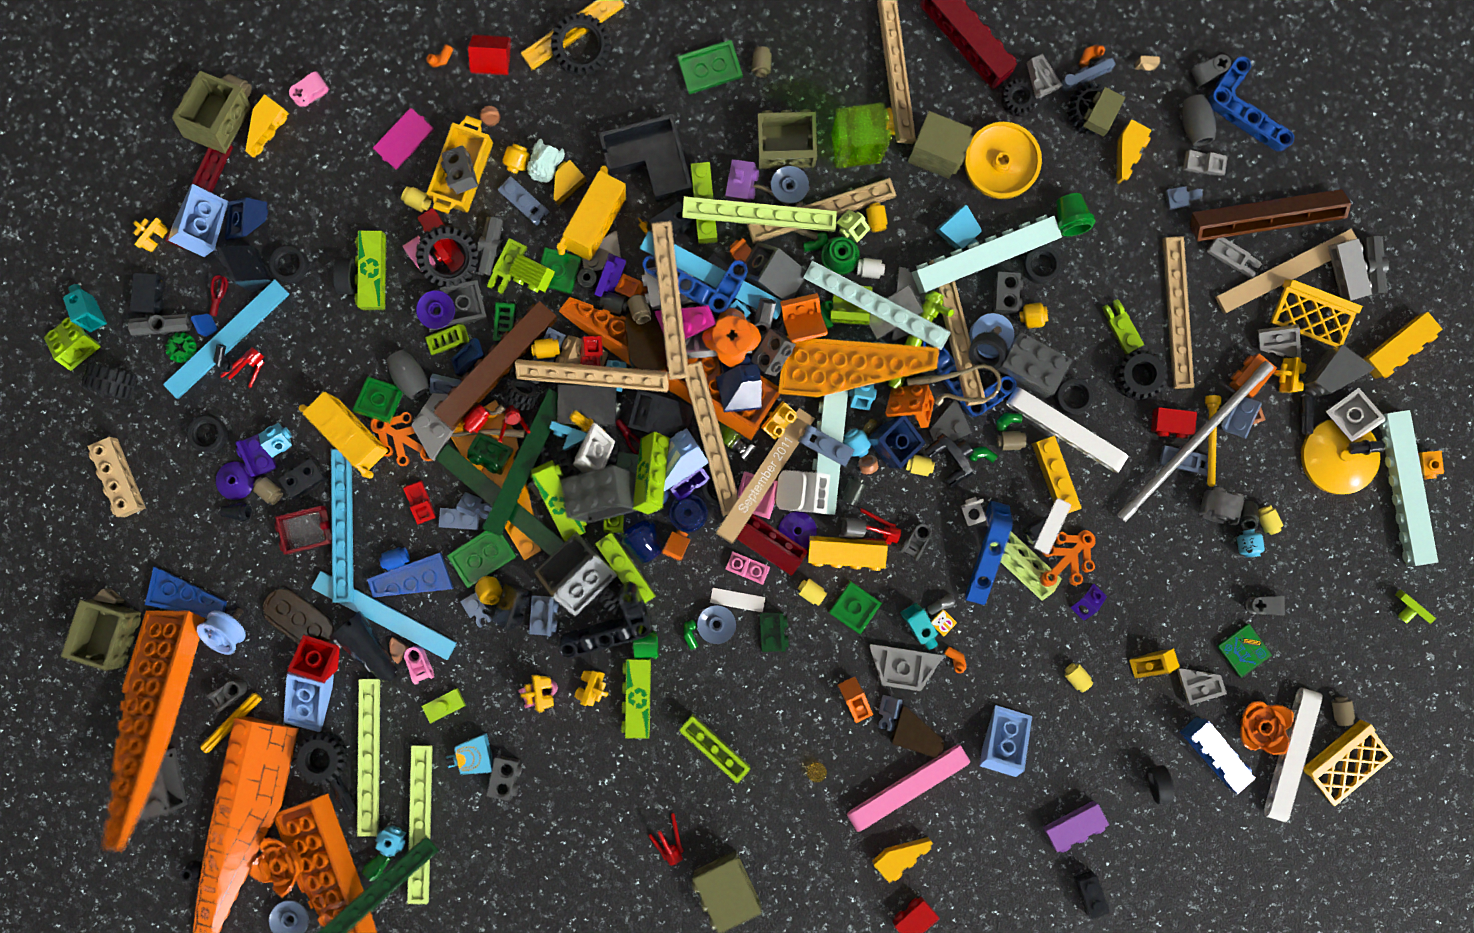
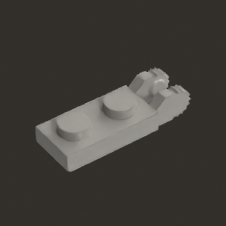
M1224 237L1214 239L1206 251L1250 278H1254L1256 273L1245 266L1246 262L1256 268H1260L1262 264L1259 260L1252 257L1250 253Z

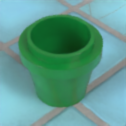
M1068 194L1056 201L1058 229L1061 235L1066 237L1080 235L1089 231L1095 224V217L1090 213L1082 194Z
M845 237L830 239L828 244L824 245L821 253L824 267L839 275H846L856 268L860 257L857 245L851 239ZM844 249L845 254L840 255L838 250Z

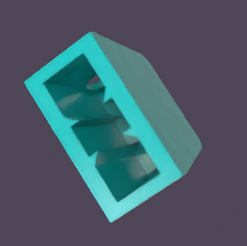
M79 284L71 285L68 288L70 293L63 298L71 322L89 332L106 325L107 322L95 298L82 290Z
M914 603L900 612L920 644H925L928 650L938 645L934 638L938 633L922 607Z

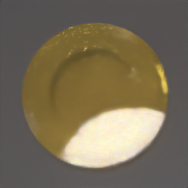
M871 418L862 430L867 436L874 430L878 421Z
M813 762L807 768V775L811 781L821 782L825 779L827 771L822 763Z

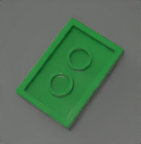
M732 40L677 56L689 94L743 78Z
M486 530L447 555L466 587L470 588L480 578L490 575L515 559L517 555L503 533L501 536H498Z

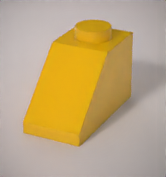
M571 160L561 163L555 172L554 200L558 206L587 182L585 176Z
M1174 648L1152 652L1129 660L1135 678L1167 674L1180 667Z

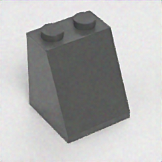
M757 242L745 261L748 270L745 280L781 301L794 299L797 290L805 280L803 277L807 270L778 247ZM743 267L739 271L738 275H742L744 273Z
M1344 345L1327 349L1303 381L1304 391L1313 397L1333 393L1371 372L1374 367Z

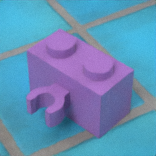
M732 160L725 194L727 201L750 203L751 199H754V181H757L759 176V170L756 169L754 162Z

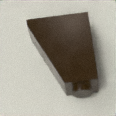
M901 705L899 719L896 720L890 742L894 745L937 758L938 753L941 754L943 751V739L905 705Z

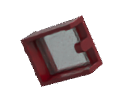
M326 506L313 507L275 517V529L280 535L279 547L284 555L332 544V530Z

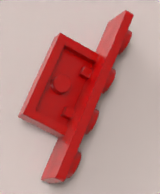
M433 208L418 217L424 232L432 230L433 227L437 228L440 225H444ZM441 239L433 245L436 249L434 252L439 262L443 261L451 272L458 270L462 266L465 257L453 239Z

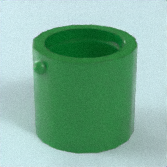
M652 631L647 637L633 641L635 659H657L659 657L657 632Z

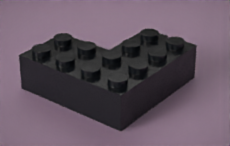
M673 114L599 133L610 176L647 166L656 202L673 198L672 194L676 193V197L693 193Z

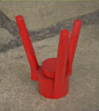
M251 347L250 350H247L241 358L232 364L233 371L228 376V379H232L247 363L252 367L256 364L257 366L248 385L251 388L260 368L265 363L262 361L264 356ZM224 371V372L220 375V377L223 378V377L226 376L229 372H225V371Z
M513 405L509 406L505 410V419L502 420L503 424L498 442H502L507 424L516 425L521 423L524 430L530 434L524 418L520 417L519 410L514 408Z
M863 508L860 509L862 513L888 526L883 530L866 525V529L881 533L882 538L885 539L862 538V540L886 541L889 545L892 542L898 543L901 529L896 528V524L889 523Z
M671 813L677 847L675 845L669 846L662 832L658 831V835L665 847L663 850L653 835L649 834V838L662 854L664 861L667 860L669 866L680 862L683 859L681 853L684 852L674 813Z

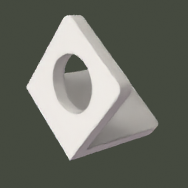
M974 497L965 500L966 504L961 505L968 526L986 520L981 503L984 502L983 499L977 500ZM971 509L979 511L978 519L972 520L969 518V511Z

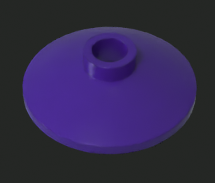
M442 291L427 292L417 303V317L424 326L431 329H441L447 326L454 317V302L449 295ZM436 308H440L439 314H435Z
M229 462L223 465L216 475V487L220 494L228 499H242L254 487V477L246 473L244 463ZM232 477L235 478V483L233 484L230 483Z
M792 512L781 520L778 531L803 548H807L809 546V536H816L817 528L814 520L808 514ZM796 527L801 528L800 534H795L794 529Z

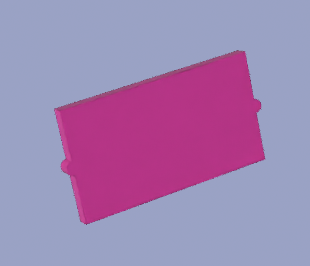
M410 108L373 149L382 156L383 161H387L397 170L431 134L434 128L425 121L423 116H419Z

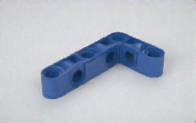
M1239 57L1221 76L1207 101L1211 105L1212 110L1222 115L1225 119L1273 150L1282 151L1294 142V134L1282 124L1279 125L1270 119L1267 114L1252 104H1247L1238 98L1235 94V89L1244 80L1251 68V62L1247 57ZM1236 65H1239L1242 71L1238 70ZM1216 96H1219L1222 99V102H1219L1216 99ZM1248 116L1253 119V123L1248 120ZM1280 137L1284 139L1285 144L1280 141Z
M647 256L643 261V268L649 275L658 280L657 268L654 270L647 268L650 261H656L655 256ZM742 261L733 262L716 290L677 268L679 293L701 306H709L710 310L714 313L721 314L728 309L738 294L748 274L747 266ZM741 266L744 268V273L742 275H735L733 272L734 268ZM684 280L691 282V286L687 290L681 288V283ZM716 300H723L725 302L722 309L714 307Z
M925 341L922 342L921 347H926ZM944 347L942 350L939 349L937 369H934L937 375L957 372L954 359ZM957 376V381L955 382L949 379L942 380L952 395L964 397L959 376ZM1010 376L1001 378V383L1007 381L1010 384V389L1004 390L1001 385L999 392L994 398L986 401L984 404H978L980 408L978 413L973 412L971 406H966L965 401H957L969 416L977 417L1016 389V381ZM997 382L983 390L985 397L991 395L996 390Z
M990 501L987 507L986 520L988 529L965 595L966 601L981 605L986 604L1012 529L1010 505ZM994 542L998 543L997 546H991L990 544ZM981 576L987 577L986 579H983V580H982V579H979V577H981Z

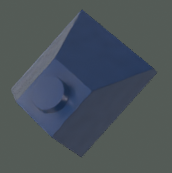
M246 197L228 202L225 240L247 236L264 223L268 216L267 202Z
M757 364L737 366L716 377L715 380L724 412L761 409L762 381Z

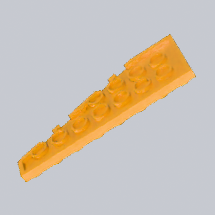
M816 338L795 342L796 345L792 354L782 366L778 393L821 397L937 369L939 348Z
M494 400L484 406V408L493 412L496 411L495 408L499 404L497 400ZM504 412L494 416L490 415L488 417L489 420L480 430L501 429L502 420L505 419ZM463 421L453 433L467 432L463 427ZM507 424L506 429L513 430V427ZM477 435L451 437L460 454L470 461L467 458L468 449ZM486 435L498 441L499 435ZM503 436L502 442H500L513 448V453L504 466L502 475L491 473L487 468L473 464L500 488L514 462L515 452L519 449L517 437ZM526 481L517 502L534 516ZM507 521L505 529L524 561L542 551L536 543L510 521Z

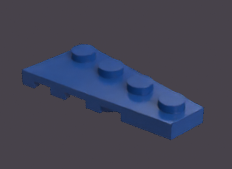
M442 553L367 579L373 597L454 589Z
M153 567L145 605L172 611H190L207 618L211 611L225 613L227 601L163 569Z

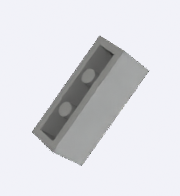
M1359 238L1329 245V253L1340 298L1351 301L1371 295L1372 284L1368 279L1367 263L1364 261L1363 246Z

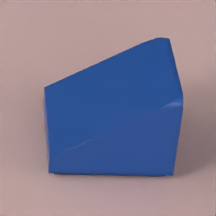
M203 314L191 317L198 334L207 337L218 331L211 315Z

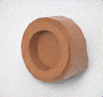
M493 106L484 107L480 113L482 122L487 126H494L500 120V114Z
M865 455L858 461L860 471L863 474H872L879 468L877 458L873 455Z

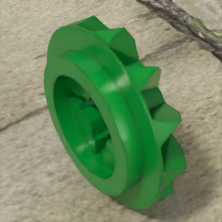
M182 332L168 337L169 340L165 344V353L171 360L185 363L195 355L197 345L192 336ZM176 343L183 344L182 347L186 352L177 351Z

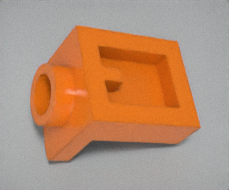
M743 238L741 241L736 240L730 246L729 255L735 261L745 263L752 249Z
M622 274L614 291L630 298L636 294L645 296L648 288L643 286V282Z

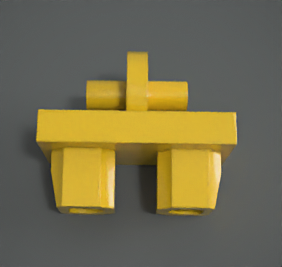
M157 217L148 228L146 226L150 221L146 218L141 223L135 220L133 224L137 228L133 233L139 236L142 231L144 232L135 245L153 252L158 244L150 238L155 232L161 238H164L170 230Z
M1283 358L1281 370H1275L1274 375L1280 376L1279 392L1303 391L1304 383L1299 380V374H1304L1306 364L1301 362V358Z
M782 401L773 413H768L769 418L761 428L776 440L785 433L784 430L787 425L794 422L797 418V413Z
M583 671L581 680L588 683L586 689L578 687L574 695L581 701L580 704L593 706L595 701L600 702L601 696H608L609 692L604 690L606 683L602 682L605 673L600 671Z
M535 674L531 675L533 691H531V684L525 685V692L520 693V698H526L527 705L533 704L532 697H534L535 710L542 712L544 708L554 705L552 695L542 696L541 689L551 687V679L549 676Z

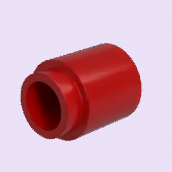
M478 404L462 420L464 423L463 427L470 433L473 431L477 433L489 420L490 412Z

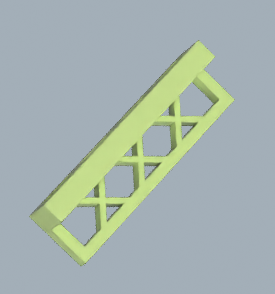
M1011 532L1009 536L1010 543L1007 542L1000 562L1043 601L1055 591L1062 578L1057 576L1056 584L1050 587L1043 586L1040 582V575L1052 569ZM994 542V543H991L990 545H991V546H997L998 543ZM1018 549L1023 551L1025 556H1022ZM1032 562L1038 565L1039 570L1033 566Z

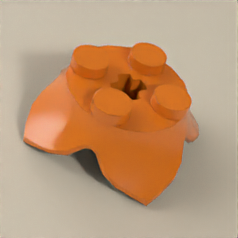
M729 308L721 313L715 321L716 324L705 329L702 335L706 347L716 351L721 362L729 367L740 364L744 360L746 353L754 350L761 341V335L757 327L748 322L741 311L734 308ZM731 331L737 334L734 341H730V338L726 337Z
M1262 701L1250 703L1240 721L1242 744L1250 750L1263 749L1267 753L1274 755L1286 754L1289 746L1286 730L1293 723V711L1282 705H1266ZM1263 723L1267 724L1266 726H1264L1266 728L1265 730H1261V725Z
M265 838L260 843V849L263 853L253 862L249 875L263 883L273 882L275 893L283 897L292 889L297 876L304 869L301 856L295 843L289 844L276 839Z

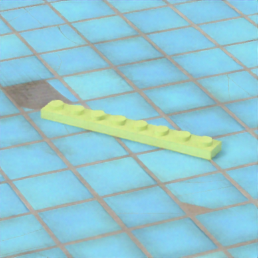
M693 197L683 198L682 218L831 232L836 230L837 211Z
M359 679L357 836H377L379 833L380 679Z
M432 745L411 746L409 850L426 835L430 839ZM430 860L408 878V904H427L429 902Z

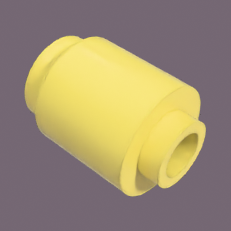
M407 186L404 189L401 200L406 205L420 212L429 209L431 200L426 193L415 187Z
M914 455L906 463L905 470L913 474L929 476V473H933L935 462H932V459L929 457Z
M1272 505L1258 510L1259 522L1265 533L1273 535L1281 531L1283 523Z
M811 579L803 580L797 588L800 590L799 595L813 605L819 606L827 595L824 588Z
M1072 663L1066 667L1064 676L1076 690L1082 693L1093 685L1090 675L1079 663Z

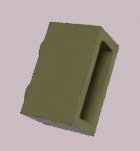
M1106 87L1101 93L1097 91L1092 100L1095 104L1092 109L1089 108L1083 118L1086 120L1083 126L1104 136L1109 131L1126 97Z

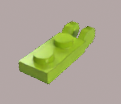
M510 238L508 239L492 270L493 274L487 287L492 289L498 276H500L503 280L498 287V292L502 294L505 291L508 282L513 277L508 274L513 261H515L518 253L524 255L527 250L526 246Z
M1116 299L1113 301V304L1119 315L1115 318L1109 305H1105L1102 308L1108 319L1107 322L1125 354H1128L1143 346L1144 343L1127 312L1124 311L1123 305Z

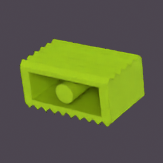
M519 253L508 272L509 275L514 277L513 281L521 285L525 282L529 284L527 288L537 293L539 290L546 292L555 271Z

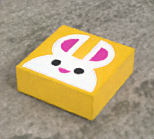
M944 609L931 620L934 628L942 636H945L957 624Z

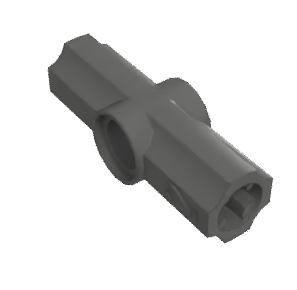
M495 217L486 218L483 236L480 237L477 251L479 254L475 273L483 276L492 275L495 258L499 255L503 220Z
M1383 236L1367 237L1364 239V261L1367 263L1368 279L1372 284L1371 296L1388 293L1386 273L1389 270V261L1387 257H1384Z
M760 298L754 325L756 327L764 325L766 330H759L761 341L752 350V353H748L751 356H754L771 329L776 302L772 299Z
M189 314L153 315L146 318L129 319L128 330L131 336L165 335L171 332L190 331L192 327ZM162 321V327L158 329L157 325Z

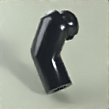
M216 344L213 361L222 371L230 372L233 365L225 356L226 345Z

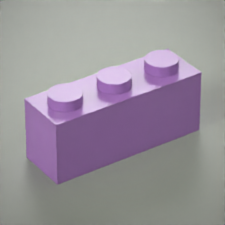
M1092 801L1042 828L1053 849L1057 852H1065L1076 842L1082 843L1086 841L1088 836L1093 833L1099 834L1103 832L1109 824L1100 806L1095 801Z

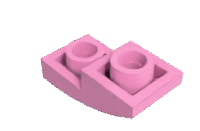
M732 552L726 566V570L762 585L770 569L767 565Z

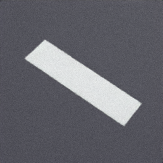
M1057 498L1034 548L1049 554L1071 504Z
M713 588L710 603L763 613L765 597Z

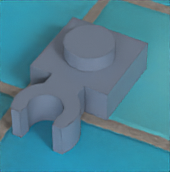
M466 492L456 506L457 511L472 517L477 513L483 519H486L489 514L485 511H490L492 508L488 503L483 504L482 498Z
M476 592L460 601L470 618L476 616V624L479 628L483 627L481 623L482 618H486L488 623L492 621L490 615L483 611L488 608L487 605L479 601Z
M889 695L882 696L879 714L883 715V718L879 721V728L885 729L887 723V731H894V719H899L902 699Z

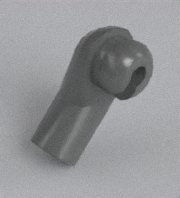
M946 594L940 600L927 607L928 612L933 615L940 610L953 607L955 604L954 596Z

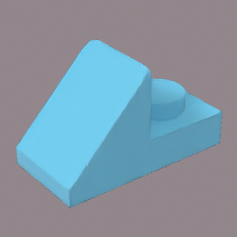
M553 421L550 429L554 431V435L562 438L567 435L563 447L564 451L583 443L587 435L585 432Z

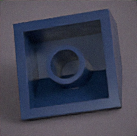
M906 415L898 416L880 426L868 438V441L889 468L901 469L926 444Z

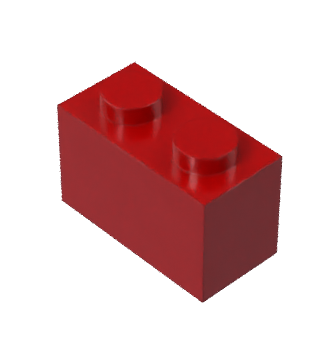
M1167 408L1153 409L1151 432H1156L1157 436L1169 437V434L1176 435V438L1188 439V436L1195 435L1197 412Z
M921 896L914 898L904 912H898L894 917L893 924L899 933H924L940 918Z

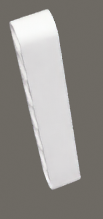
M1016 387L1006 402L1013 410L1115 473H1119L1129 457L1123 451L1019 387Z
M1302 687L1296 693L1292 707L1293 723L1286 730L1289 746L1286 754H1279L1264 807V815L1266 817L1282 822L1288 821L1320 710L1322 702L1321 693Z

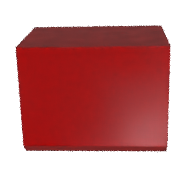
M473 35L468 46L470 72L508 75L511 37Z
M303 635L287 671L325 683L338 670L340 648L335 644Z

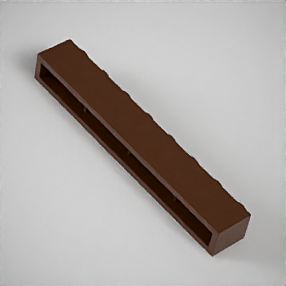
M1339 189L1192 212L1190 229L1197 241L1345 219L1348 217L1351 201L1344 191Z
M540 301L536 305L532 304L528 308L527 314L523 318L517 319L513 325L514 328L502 335V341L497 346L493 345L488 350V355L476 362L474 365L475 369L471 373L467 372L462 377L460 385L458 387L454 386L448 392V397L436 404L434 407L435 411L433 412L435 417L453 431L472 408L476 407L515 366V361L517 359L521 360L531 349V345L535 344L534 340H540L548 328H551L557 322V316Z

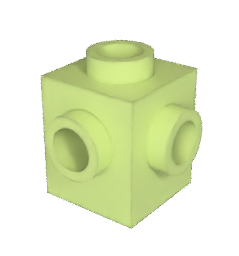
M850 209L836 222L840 228L839 233L843 237H849L856 242L870 230L865 217L860 212L855 213Z

